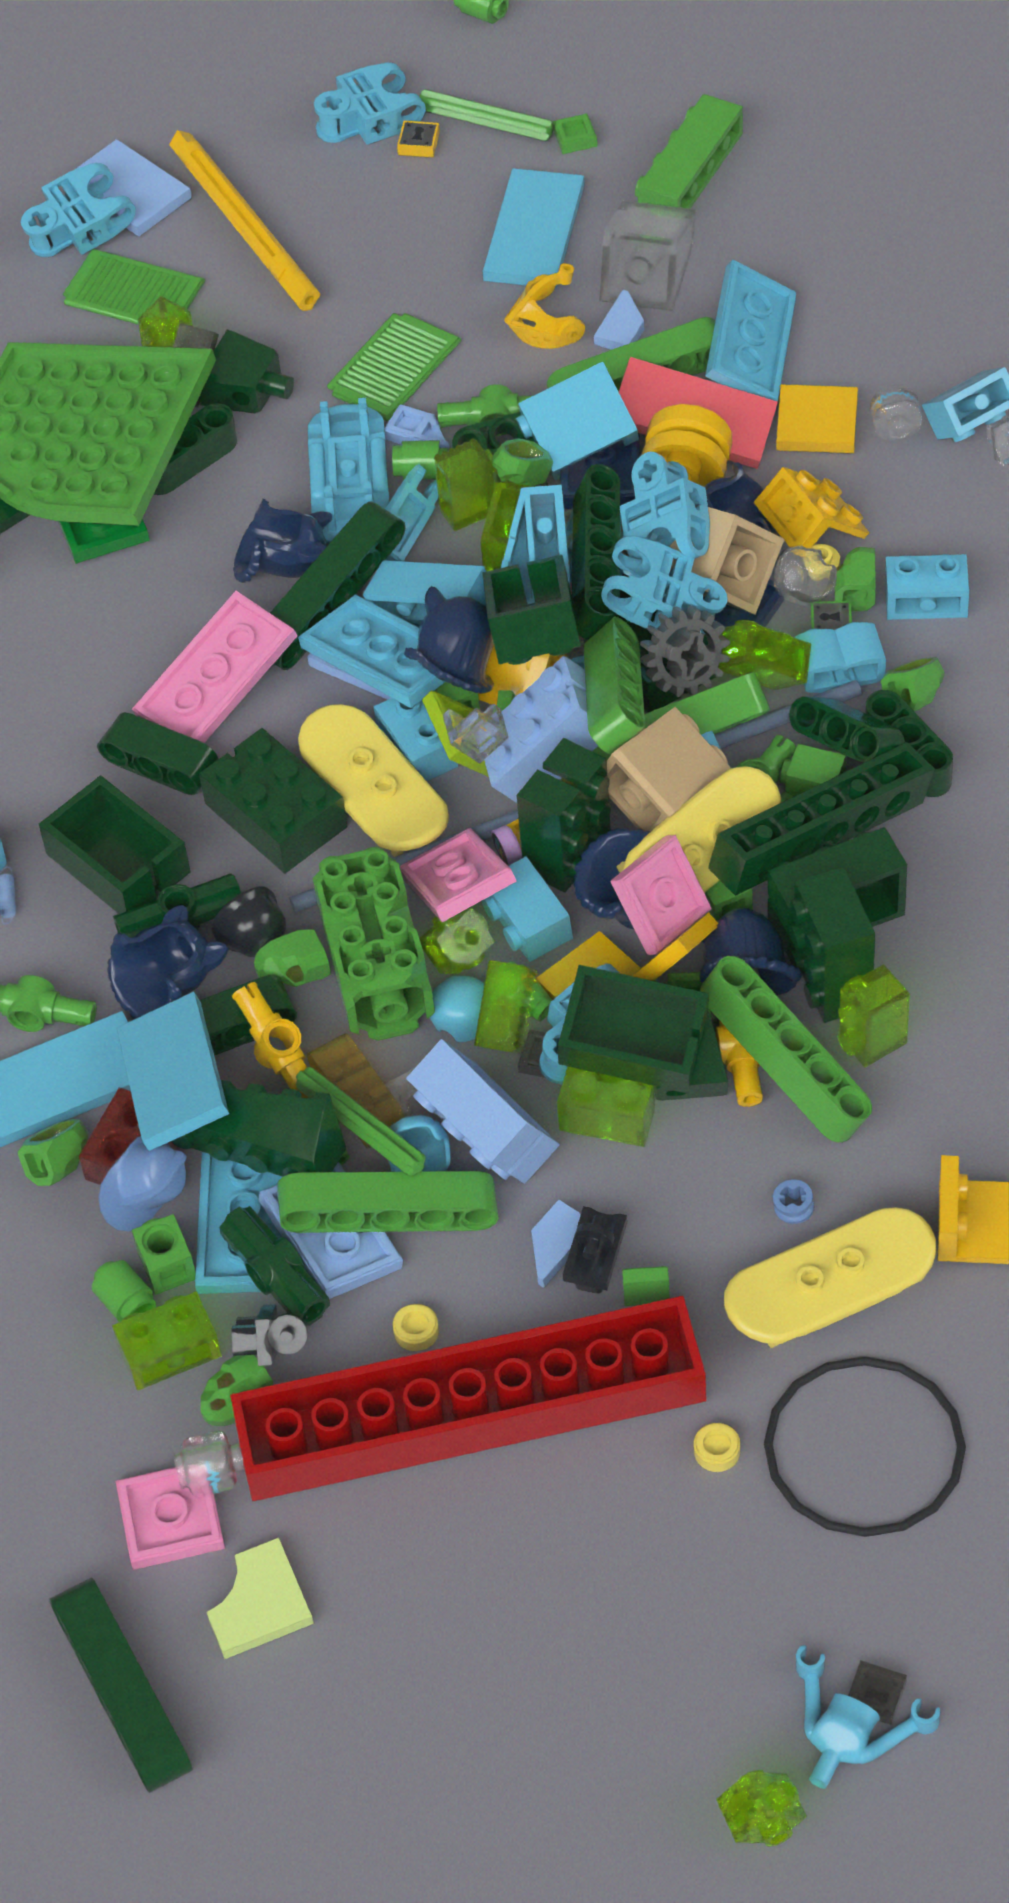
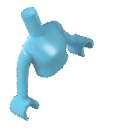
M800 1646L797 1650L796 1672L804 1679L805 1683L804 1731L806 1737L822 1753L809 1777V1781L815 1786L826 1789L839 1762L852 1764L869 1763L913 1733L931 1734L938 1728L940 1707L936 1708L933 1717L923 1719L918 1716L922 1704V1699L918 1698L912 1703L909 1719L868 1744L870 1734L876 1723L880 1720L878 1713L855 1698L836 1693L827 1711L821 1716L819 1678L824 1673L825 1655L821 1654L816 1664L807 1665L803 1663L807 1653V1646Z

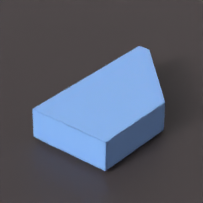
M622 290L594 335V345L612 350L638 341L644 331V320L628 291Z
M400 404L384 428L385 440L401 445L402 441L440 440L441 448H448L449 459L450 446L440 430V425L435 415Z
M560 1200L552 1206L531 1230L538 1285L543 1288L565 1265L581 1213Z

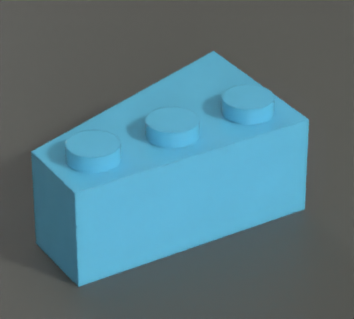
M562 485L521 488L509 533V540L501 568L519 565L527 603L532 604L535 603L526 562L563 555L570 586Z
M383 560L364 591L363 596L369 602L419 628L422 620L427 615L425 595L431 586L436 587L446 599L457 596L472 597L486 606L482 572H486L484 566Z

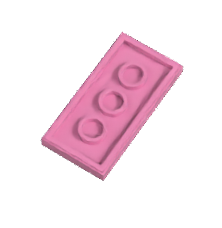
M235 591L136 703L132 711L138 717L205 743L295 640L297 634L293 628L238 591Z

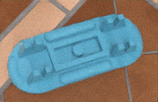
M358 398V404H342L328 408L327 401L320 402L321 412L315 415L308 424L312 513L329 512L332 514L331 522L323 529L327 544L335 538L365 503L374 502L384 509L389 504L383 417L376 410L367 407L366 398Z

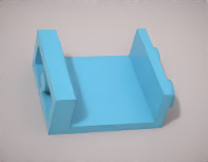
M603 362L518 403L521 416L517 417L516 421L525 439L533 437L535 443L548 451L554 462L550 470L554 481L561 478L560 470L621 440L624 446L639 440L638 430Z

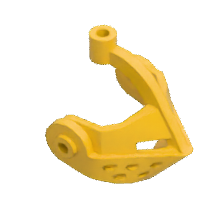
M563 263L560 265L558 273L551 275L542 274L529 281L505 317L504 322L522 342L542 349H554L575 343L584 335L585 325L576 316L555 318L546 314L536 303L548 297L553 292L555 285L571 284L574 267L571 264ZM523 318L535 322V327L524 324Z

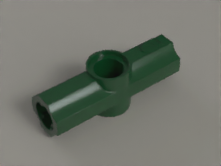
M232 873L191 888L181 884L170 885L162 890L158 900L114 915L113 920L118 933H124L128 937L134 938L142 930L162 924L163 918L169 910L183 905L188 911V922L199 930L200 924L215 919L219 911L229 901L239 895L241 891Z
M239 1206L227 1214L225 1221L219 1226L220 1234L233 1251L244 1261L246 1271L257 1288L265 1295L271 1293L287 1313L299 1316L306 1325L310 1326L322 1318L323 1313L330 1306L329 1297L306 1272L304 1264L292 1244L284 1237L278 1239L251 1206L246 1208Z

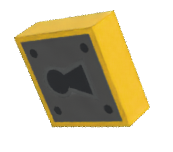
M403 121L397 144L398 155L434 158L440 134L439 123Z

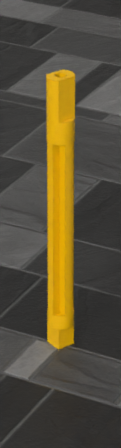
M177 130L169 143L170 147L298 308L302 311L311 310L321 295L318 289L193 135Z

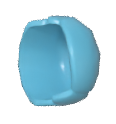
M451 976L434 988L432 994L435 1013L430 1017V1020L439 1032L442 1030L447 1031L457 1042H467L482 1037L493 1027L497 1017L495 1004L489 989L479 979L472 976Z
M414 1115L406 1116L390 1126L392 1130L425 1155V1167L422 1171H447L451 1158L450 1140L447 1132L438 1121L433 1120L432 1117ZM388 1160L391 1172H403Z

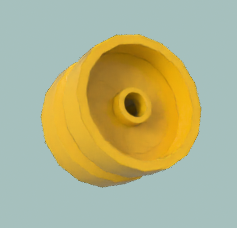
M688 404L667 406L655 413L649 422L645 437L646 445L642 450V455L646 452H656L662 455L666 462L674 461L682 464L688 472V480L705 487L711 481L725 478L727 461L729 460L732 448V431L724 419L715 412L701 406Z

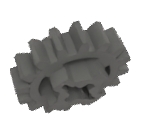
M689 605L686 614L678 606L673 607L671 618L660 613L658 618L661 625L658 628L648 625L646 629L652 634L651 640L641 641L640 644L649 651V654L640 658L641 663L650 667L645 675L653 682L657 681L656 686L662 691L667 692L670 689V692L677 697L682 696L684 689L691 695L697 694L698 685L700 684L710 689L712 684L709 678L712 675L722 677L724 674L718 668L719 662H728L730 659L729 656L722 652V648L730 645V640L721 636L725 627L719 622L714 621L715 617L704 610L700 613L699 609ZM701 629L707 637L708 645L703 643L704 634L700 632ZM662 657L668 660L666 668L670 670L669 674L664 668Z

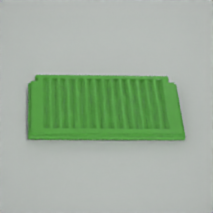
M92 249L63 292V296H65L64 304L167 332L170 326L176 327L203 286L205 279Z
M393 313L327 384L329 390H333L332 396L349 404H358V398H366L367 407L376 410L383 417V420L389 422L400 404L404 405L461 342V338L409 314L404 313L402 316Z

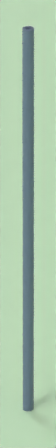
M854 680L812 697L833 698L844 702L862 695V690L858 681ZM792 704L715 734L714 736L720 749L790 723L789 712ZM518 810L471 827V829L483 841L492 838V830L518 819ZM461 832L393 857V859L401 866ZM314 888L289 897L290 904L295 913L317 905Z

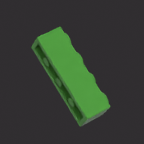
M703 94L696 105L688 109L682 125L678 130H673L667 146L662 153L658 152L656 154L652 167L645 176L642 175L636 184L635 196L638 197L639 214L677 227L680 225L742 136L743 106Z

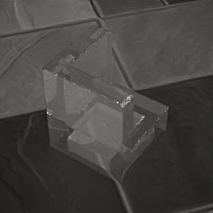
M492 704L484 712L475 708L465 718L451 709H448L443 714L450 745L479 764L509 738L501 708L495 704Z

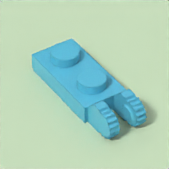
M419 464L408 473L385 509L403 520L406 526L402 540L385 561L403 562L436 508L434 504L444 488L442 483L434 480V482L426 487L423 495L416 490L426 473V470Z

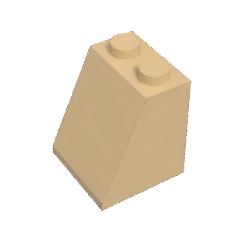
M708 507L710 519L709 547L703 556L694 559L691 572L719 583L727 593L728 600L726 605L756 614L784 539L737 515ZM675 540L669 547L680 551ZM673 559L671 569L674 568L676 559ZM706 588L705 592L703 593V596H704V597L706 596V594H707L708 591H709V589H707V588Z
M674 707L611 754L607 760V776L610 779L608 788L609 798L637 829L652 831L667 817L672 816L698 791L731 767L727 764V758L718 747L710 745L701 736L696 722L690 716L682 714Z

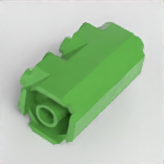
M370 847L363 851L324 858L319 863L320 871L313 877V884L350 1032L359 1034V1029L367 1031L369 1038L377 1041L413 1033L419 1027L418 1019L424 1013L428 1019L435 1013L433 994L426 971L425 956L418 931L414 928L406 888L399 863L395 859L390 858L384 849L379 847Z

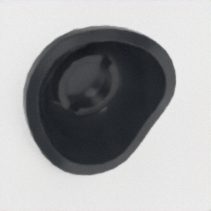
M258 886L240 893L229 901L216 915L212 924V932L216 941L225 944L228 950L239 952L247 957H255L259 949L268 942L285 935L286 919L277 905L274 893L268 887Z

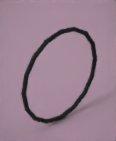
M869 1357L827 1362L793 1381L771 1410L764 1440L771 1479L794 1510L827 1530L863 1537L905 1531L937 1512L960 1480L966 1449L958 1413L934 1382L904 1364ZM863 1365L900 1372L929 1389L950 1416L957 1445L951 1478L931 1505L902 1522L868 1528L829 1521L801 1504L779 1476L773 1449V1440L779 1414L800 1387L828 1371Z

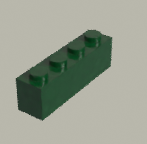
M221 1080L229 1114L170 1141L181 1149L192 1148L208 1153L220 1161H234L247 1165L256 1172H269L282 1177L291 1173L332 1172L347 1149L330 1094L316 1092L313 1099L302 1098L299 1090L284 1088L280 1095L271 1094L265 1090L263 1085L250 1083L245 1090L237 1089L231 1081Z

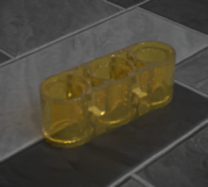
M347 1033L307 1053L310 1067L321 1073L387 1126L390 1127L405 1117L393 1095ZM359 1138L367 1149L371 1148L370 1145Z

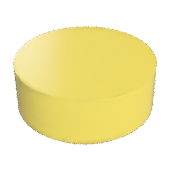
M410 1304L401 1308L393 1319V1332L396 1342L402 1348L409 1351H422L432 1346L439 1335L438 1319L435 1312L423 1304Z
M711 1423L702 1427L694 1438L695 1459L701 1467L712 1472H723L732 1468L740 1457V1438L737 1432L732 1427L723 1423Z

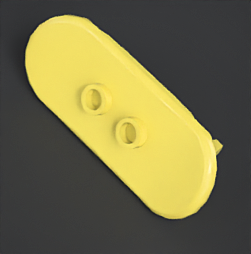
M333 704L316 709L305 719L298 737L301 757L313 772L343 796L345 811L379 847L391 850V854L396 857L403 854L404 851L418 849L430 844L443 833L449 821L448 807L445 801L367 713L354 706Z
M741 766L728 769L698 791L672 816L667 817L647 834L628 853L626 861L616 866L618 871L621 873L663 837L676 835L704 893H706L720 881L708 869L718 833L782 803L778 786L768 774L758 768Z
M892 1207L875 1210L739 1271L728 1282L725 1289V1311L728 1319L738 1331L753 1340L768 1343L769 1347L773 1348L796 1337L805 1336L878 1304L922 1281L932 1268L936 1256V1238L926 1220L909 1209Z

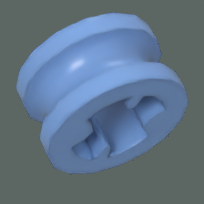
M791 1179L780 1183L775 1188L773 1202L775 1213L779 1219L786 1223L797 1224L811 1217L814 1211L812 1189L808 1184L801 1180ZM790 1197L796 1200L801 1197L802 1204L797 1206L791 1203L786 1206L785 1198Z

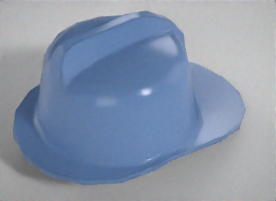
M141 1136L137 1137L107 1172L101 1183L98 1198L100 1212L105 1221L116 1230L130 1232L132 1229L140 1227L146 1221L151 1220L163 1204L173 1201L182 1192L186 1182L184 1162L187 1156L182 1151L173 1150L168 1143L148 1151L142 1142Z

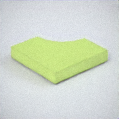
M279 1538L235 1555L237 1575L233 1589L222 1603L206 1612L224 1659L314 1624L310 1610Z

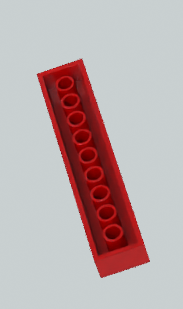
M678 1296L230 1394L245 1473L253 1502L706 1402V1374L684 1296Z

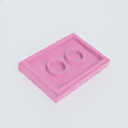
M471 828L400 866L404 881L441 922L517 882L511 868Z

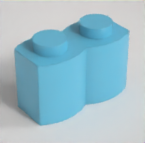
M851 622L836 630L814 628L795 636L794 656L805 692L822 693L857 680L860 686L873 684L881 681L885 675L886 658L874 623Z

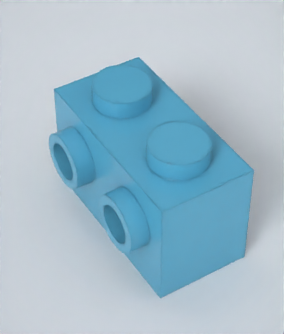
M1006 367L984 370L922 404L937 440L953 438L954 442L961 441L973 435L975 427L983 423L985 425L994 423L1006 416L1005 411L1009 409V374Z
M943 554L886 557L885 597L887 620L967 618L969 604L967 555Z
M393 698L374 706L376 724L426 781L458 767V763L449 760L422 700L412 708Z
M524 857L509 865L517 882L481 902L489 918L493 922L499 920L503 925V934L512 950L517 951L520 949L526 959L531 962L573 939L568 912L529 859Z

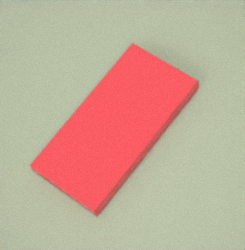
M633 357L629 359L619 389V394L638 433L646 435L648 424L654 414L667 406L678 404L698 405L719 415L726 421L732 431V448L729 461L758 469L778 404L777 401Z

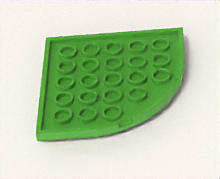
M8 342L0 357V498L19 511L54 521L139 525L216 362L213 350L205 348Z

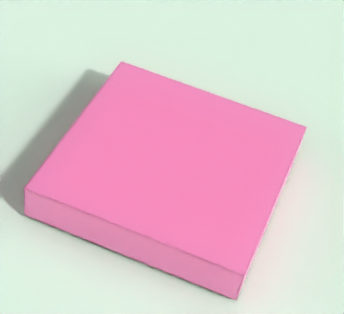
M676 835L663 837L610 881L647 955H657L712 909Z
M207 1460L116 1481L133 1570L225 1549L214 1492H212L213 1487L210 1485L212 1482L211 1480H205L210 1477L206 1465Z

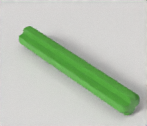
M427 89L422 90L420 93V98L426 106L425 112L541 141H548L553 133V122L549 119Z
M307 1067L303 1072L300 1071L297 1074L296 1088L310 1099H313L316 1092L330 1094L338 1121L406 1175L414 1176L418 1171L421 1172L424 1169L426 1157L421 1151L317 1070Z

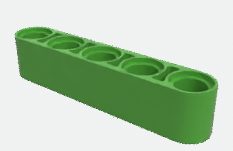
M711 317L699 318L562 367L550 375L546 386L550 388L603 362L619 392L630 357L692 376L702 373L707 369L715 320Z
M613 617L584 643L588 731L594 742L608 754H612L645 727L639 641L632 628L619 617Z
M752 672L644 714L645 727L641 731L674 707L682 714L690 716L696 722L700 734L712 730L714 735L762 716L771 711V708L756 673ZM599 746L592 751L605 757L606 760L611 756V754L606 753Z
M736 956L723 957L700 987V992L709 993L708 1008L827 1139L840 1143L848 1141L871 1114L872 1104L869 1097L744 960Z
M482 1171L417 1172L414 1176H408L404 1172H307L288 1174L277 1183L281 1227L295 1233L478 1231L492 1227L499 1219L494 1178Z

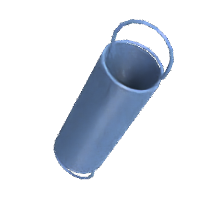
M13 874L0 875V915L4 916L2 917L3 923V918L12 917L13 919L16 914Z

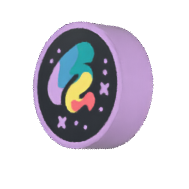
M504 825L491 831L495 849L499 857L508 866L522 859L520 845L509 826Z

